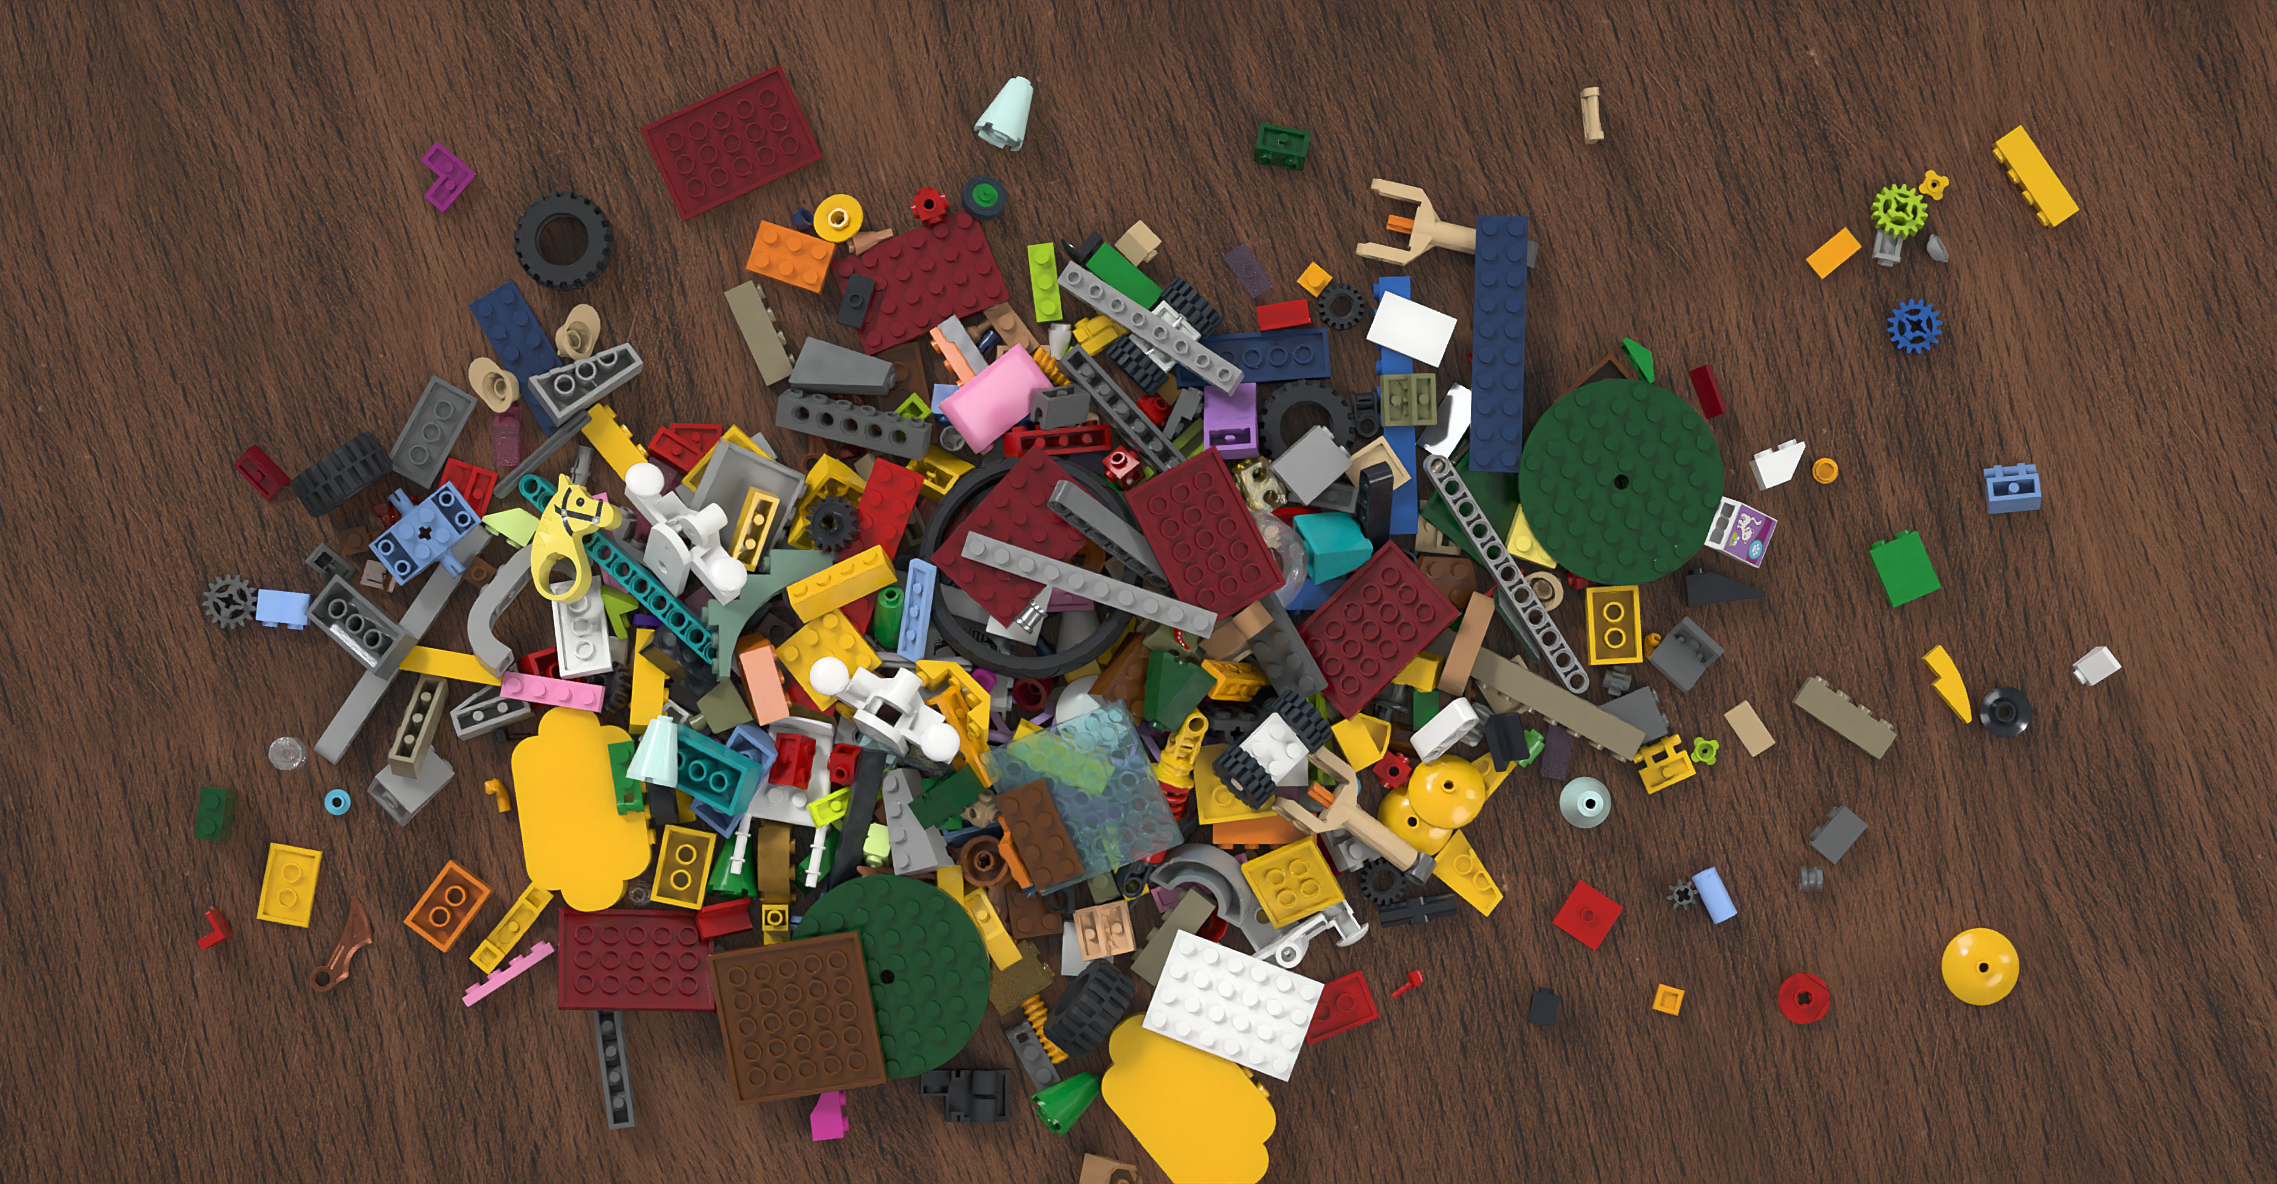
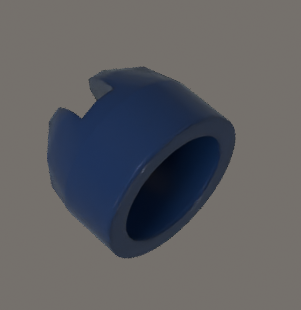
M800 208L793 214L791 223L792 225L796 224V230L803 231L814 224V219L808 210Z

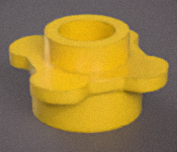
M1929 170L1925 173L1926 178L1923 184L1919 186V191L1922 194L1932 196L1934 200H1940L1943 197L1942 192L1944 188L1949 185V180L1947 177H1940L1936 175L1935 171ZM1932 183H1936L1935 188L1932 187Z

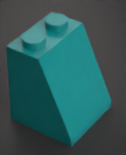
M1331 512L1293 517L1292 548L1314 585L1349 573V571L1358 567L1361 568L1371 558L1373 546L1368 538H1364L1357 519L1353 520L1350 513Z

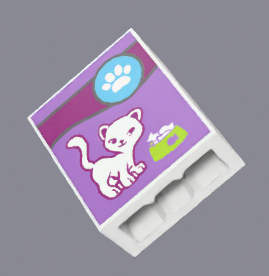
M1722 496L1704 545L1741 563L1759 568L1778 520L1741 502Z

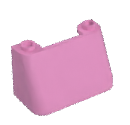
M1019 342L953 395L941 402L938 407L975 454L981 452L982 455H985L995 447L992 443L994 440L1031 413L1033 392L1054 388V386Z

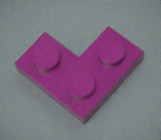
M436 141L421 161L440 177L424 197L445 214L477 174Z

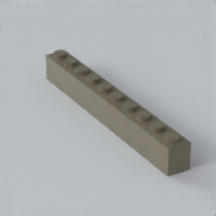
M1447 627L1425 651L1444 656V662H1447L1458 632ZM1483 645L1480 646L1470 676L1476 678L1474 683L1487 690L1490 686L1499 690L1497 695L1511 702L1513 698L1522 703L1520 706L1522 709L1534 714L1535 710L1544 714L1543 720L1554 726H1557L1558 722L1567 727L1566 732L1577 738H1580L1581 735L1589 738V744L1599 750H1603L1604 747L1613 751L1611 756L1624 763L1627 759L1630 761L1634 759L1647 732Z

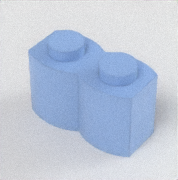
M259 589L256 620H261L262 626L277 627L278 622L288 623L287 628L303 630V625H310L311 619L305 615V612L312 605L313 594Z

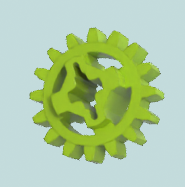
M1893 184L1890 191L1884 187L1881 194L1876 195L1875 202L1871 206V210L1875 211L1871 219L1878 220L1875 227L1876 229L1883 227L1884 236L1890 232L1892 233V239H1896L1897 235L1901 234L1902 239L1905 240L1908 233L1915 236L1918 231L1917 229L1921 230L1925 223L1923 221L1928 216L1924 212L1927 204L1920 203L1923 195L1916 197L1914 195L1915 188L1909 192L1906 190V184H1903L1901 189H1898L1896 184ZM1884 203L1886 204V206H1885V209L1887 210V213H1886V214H1884V212H1883V205H1884ZM1912 210H1915V220H1913Z

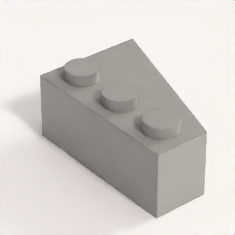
M516 663L507 670L508 672L521 673ZM489 684L452 710L450 714L457 736L465 741L536 716L535 710H533L530 701L500 697L502 686Z

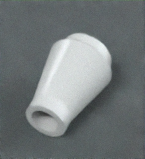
M1051 322V326L1048 328L1051 357L1055 356L1056 360H1060L1067 353L1073 333L1070 323Z

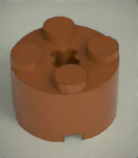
M982 835L969 840L964 845L959 861L963 876L968 882L979 887L997 888L1004 886L1013 878L1007 861L999 853L998 845L1002 839L1001 837ZM988 857H990L991 861L990 866L989 863L986 861Z

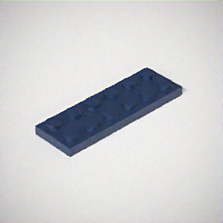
M511 279L468 306L506 370L516 376L519 383V392L548 438L567 422L559 427L555 425L528 388V378L565 366L516 283Z
M1327 327L1210 335L1207 339L1201 336L1197 341L1243 371L1245 376L1240 384L1255 382L1256 384L1295 382L1302 379L1312 381L1331 379ZM1175 364L1177 390L1189 389V387L1196 389L1212 386L1180 364Z

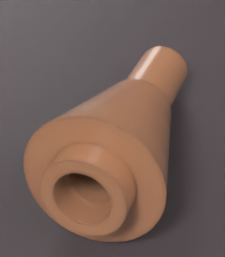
M891 228L879 232H857L850 239L846 240L845 243L848 252H853L858 256L874 245H877L878 242L894 238Z

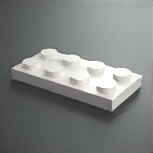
M600 575L592 576L590 588L580 600L570 604L552 600L562 680L613 671L606 608L600 591V586L603 585ZM575 580L550 584V587L556 595H562L573 587Z

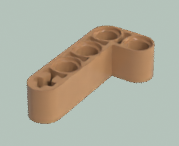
M1476 591L1473 592L1440 678L1438 690L1459 698L1462 697L1498 602L1497 599Z
M1257 600L1214 631L1210 639L1205 638L1198 643L1206 651L1204 657L1198 663H1195L1188 656L1184 659L1187 663L1190 662L1205 670L1201 666L1205 659L1220 661L1246 640L1256 635L1274 619L1262 603Z

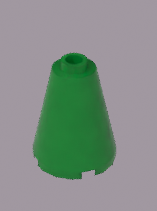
M894 585L886 586L879 592L871 620V631L874 638L882 646L898 649L905 593L901 588Z
M735 828L730 838L727 839L725 837L707 882L706 893L714 896V891L721 894L720 898L739 900L749 898V896L756 900L757 888L752 836L747 838L743 858L746 861L742 863L740 875L730 873L732 865L730 857L734 855L737 840L735 832L739 830V828Z
M1084 1071L1029 1097L1031 1105L1035 1102L1037 1103L1039 1108L1036 1110V1113L1052 1133L1058 1131L1057 1138H1061L1101 1093L1100 1086L1102 1082L1094 1072L1090 1074L1088 1071Z

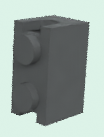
M1077 384L1036 390L1033 392L1030 420L1040 422V428L1049 431L1054 430L1056 427H1073L1076 424L1087 422L1090 393Z
M1841 805L1839 808L1834 806L1826 816L1828 821L1823 827L1817 826L1809 836L1812 840L1808 844L1833 865L1839 861L1868 827L1865 822L1845 805Z

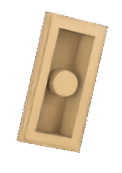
M1746 700L1724 714V717L1752 757L1775 744L1774 739Z

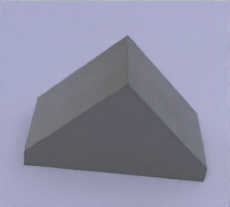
M324 542L305 560L309 566L329 581H331L335 574L349 579L356 571V568L332 546Z

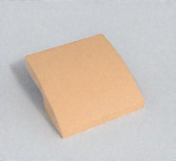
M1125 900L1076 910L1073 913L1083 962L1137 950L1129 910Z

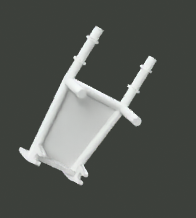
M794 716L768 723L770 726L767 734L772 737L774 745L777 732L801 734L816 739V752L813 757L811 779L807 790L772 785L768 783L769 770L750 802L747 812L743 814L738 832H735L737 840L734 855L730 857V860H732L730 873L740 875L742 863L746 861L743 858L747 838L751 836V834H748L751 820L756 821L759 818L815 827L806 805L830 794L831 781H829L830 771L827 770V761L830 753L835 748L834 742L837 733L832 724ZM831 823L816 829L814 844L810 846L813 849L809 869L805 871L807 873L805 886L816 888L817 877L821 875L819 867L822 852L826 850V847H824L826 833L831 834L834 831V826Z

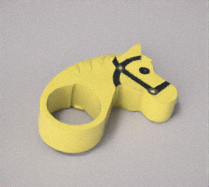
M560 474L558 492L548 503L536 529L531 551V572L535 586L542 596L559 603L570 604L584 597L590 588L592 580L591 568L582 542L583 536L596 532L600 527L607 530L617 529L622 522V513L615 505L594 500L587 492V487L574 485L571 478L564 474ZM568 557L575 564L577 571L576 581L568 592L556 595L550 587L549 574L557 559L559 561Z

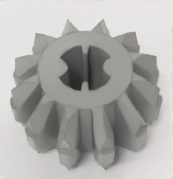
M1477 702L1472 704L1471 707L1479 718V722L1460 738L1461 742L1472 747L1476 746L1485 734L1484 726L1489 715H1494L1488 707Z

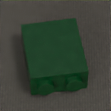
M220 786L201 787L194 838L219 842L231 840L238 789Z

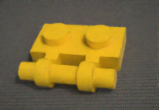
M1678 734L1669 738L1664 736L1660 738V742L1648 747L1644 745L1637 751L1633 762L1636 764L1644 760L1647 767L1639 770L1638 773L1648 794H1652L1696 774L1686 750L1677 754L1674 751L1673 747L1682 743ZM1665 751L1668 758L1655 763L1652 756Z

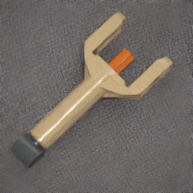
M1382 179L1372 180L1370 189L1376 191L1379 195L1420 205L1416 210L1414 220L1389 214L1387 230L1411 235L1408 245L1410 252L1369 242L1366 244L1358 243L1355 254L1400 266H1405L1434 246L1475 255L1476 229L1441 221L1423 189ZM1531 240L1527 241V269H1534L1539 243Z
M1323 746L1313 755L1306 754L1311 763L1340 783V786L1336 787L1333 793H1330L1316 781L1308 787L1306 794L1324 807L1318 818L1295 801L1287 800L1283 797L1276 798L1272 809L1306 835L1342 828L1346 829L1401 871L1406 870L1404 875L1409 881L1416 885L1424 886L1436 867L1437 862L1428 854L1417 852L1418 850L1358 807V784L1355 769Z

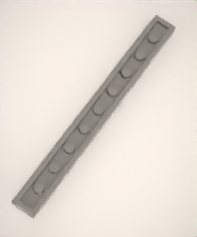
M972 531L968 533L961 554L963 557L1208 639L1211 637L1218 616L1217 613Z

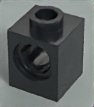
M1539 987V991L1532 990L1527 1016L1528 1022L1554 1027L1560 997L1554 994V989Z

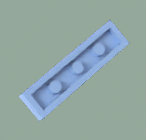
M918 558L910 560L897 650L898 655L915 663L919 660H924L937 569L936 566Z

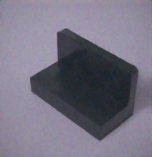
M1512 712L1489 715L1484 730L1495 771H1506L1510 761L1529 759L1530 751L1520 714Z

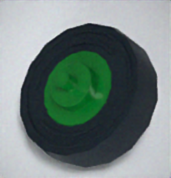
M978 175L971 178L964 185L961 193V204L965 212L972 218L980 221H990L997 218L1003 212L1007 202V194L1003 185L997 179L987 175Z

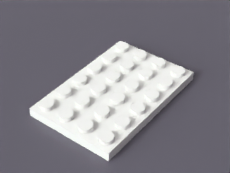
M1178 929L1142 1027L1288 1082L1324 984Z

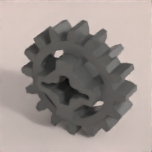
M226 574V580H223L221 576L216 577L218 584L209 583L208 585L212 589L211 592L203 593V595L209 597L208 601L202 603L204 606H209V610L205 613L206 616H214L211 621L213 624L221 621V628H226L228 623H230L231 629H236L237 623L245 627V619L253 620L254 617L251 612L257 611L254 602L258 601V597L253 596L257 588L248 587L251 583L249 579L241 582L242 575L237 574L234 580L231 574ZM231 584L227 591L218 593L222 587ZM242 589L245 591L248 601L243 599L241 595ZM233 596V600L241 605H231L229 608V603L221 598H232ZM215 602H218L222 609L220 614L216 609ZM239 610H244V613L242 615L232 619V617H234L235 612Z

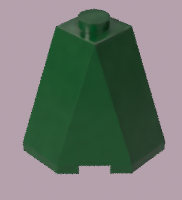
M1152 650L1149 655L1142 718L1151 723L1149 726L1151 729L1159 733H1164V731L1176 732L1214 686L1217 679L1190 662L1187 664L1181 660H1175L1176 657L1168 652Z

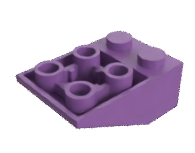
M1256 382L1239 384L1231 397L1214 386H1204V449L1206 450L1215 445L1222 460L1259 457Z

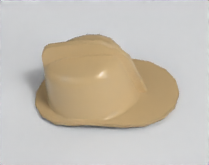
M587 304L577 305L570 312L566 323L558 329L555 342L558 348L557 354L560 357H568L577 361L583 358L587 359L592 354L601 329L599 316L593 307Z
M477 358L471 363L469 368L471 386L493 411L498 413L504 412L513 401L521 397L519 383L514 374L501 370L496 363L488 358Z
M1544 571L1535 572L1524 577L1546 612L1560 605L1564 593L1560 578ZM1520 588L1515 592V600L1522 602L1525 599L1526 593ZM1531 611L1528 618L1538 616V611Z

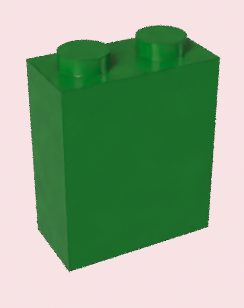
M1909 529L1898 532L1894 534L1895 540L1886 543L1885 539L1871 544L1872 549L1866 552L1890 608H1895L1941 588L1917 531L1910 533Z

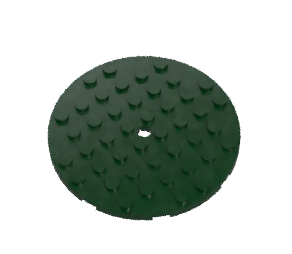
M1610 379L1590 383L1573 390L1552 404L1543 413L1528 435L1522 450L1518 473V491L1521 510L1527 527L1542 550L1553 561L1585 580L1599 584L1627 586L1646 583L1666 576L1684 565L1699 551L1706 542L1723 496L1724 474L1719 449L1714 437L1699 414L1689 404L1672 392L1655 384L1632 379ZM1617 475H1623L1627 478L1628 484L1623 490L1616 488L1614 485V479Z
M877 873L856 877L843 882L820 897L802 917L791 941L859 930L887 1078H908L931 1071L946 1063L974 1035L983 1019L991 989L990 957L981 931L968 915V911L949 893L920 878L895 875V873ZM888 969L894 973L895 979L893 982L887 983L881 978L883 970Z

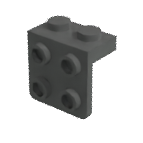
M1686 616L1669 631L1651 654L1649 660L1682 692H1688L1706 668L1718 659L1725 650Z

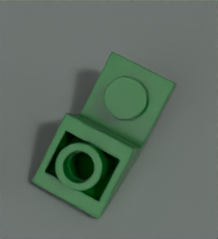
M1412 686L1411 714L1413 731H1419L1439 714V690L1437 687L1431 692L1424 693L1415 690L1414 686Z

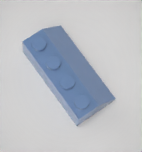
M753 722L737 725L725 746L763 765L751 798L752 801L778 757V753L772 737ZM694 798L689 807L690 810L727 839L730 838L744 814L730 816L697 798Z

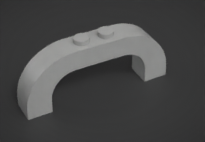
M533 543L519 550L506 565L503 564L499 567L490 584L487 583L481 589L479 597L469 614L467 629L474 656L479 664L497 679L514 661L512 650L492 635L493 626L499 616L533 577L531 572ZM586 553L591 568L594 564L593 558ZM568 557L559 561L557 559L551 570L562 572L576 581L577 571L574 562Z

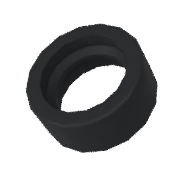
M650 782L651 802L657 825L678 823L679 810L675 788Z

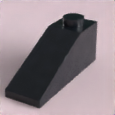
M1704 568L1689 570V575L1683 576L1687 607L1766 597V592L1711 572L1704 573Z

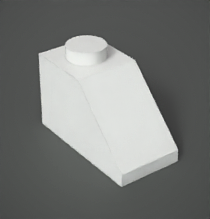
M2106 646L2095 647L2072 665L2076 670L2073 672L2076 679L2082 685L2086 683L2087 686H2093L2121 668V665Z

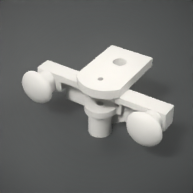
M650 463L633 465L626 473L624 494L653 526L650 531L643 561L675 597L684 592L690 569L723 606L739 596L741 588L747 581V570L739 560L730 557L721 547L719 530L728 523L724 511L715 503L710 504L700 512L688 509L673 491L662 497L659 492L664 486V476L660 469ZM681 531L695 544V547L689 551L678 536V533Z
M825 657L818 660L812 666L810 671L812 687L818 693L832 695L857 710L853 718L859 731L904 758L909 751L905 739L921 748L923 753L931 760L943 761L948 765L959 750L960 738L957 731L951 725L944 723L946 720L945 716L924 704L918 692V688L923 681L907 669L901 667L894 678L881 679L864 668L859 667L850 680L846 665L837 658ZM883 703L903 713L894 728L875 716Z
M1252 892L1250 909L1240 927L1256 951L1251 957L1287 969L1295 967L1300 963L1307 951L1309 940L1326 928L1336 927L1342 936L1336 945L1344 947L1360 940L1368 931L1369 923L1359 926L1352 915L1354 912L1347 901L1344 900L1316 912L1300 924L1298 921H1294L1275 930L1270 920L1266 923L1257 921L1256 914L1263 907L1255 893Z

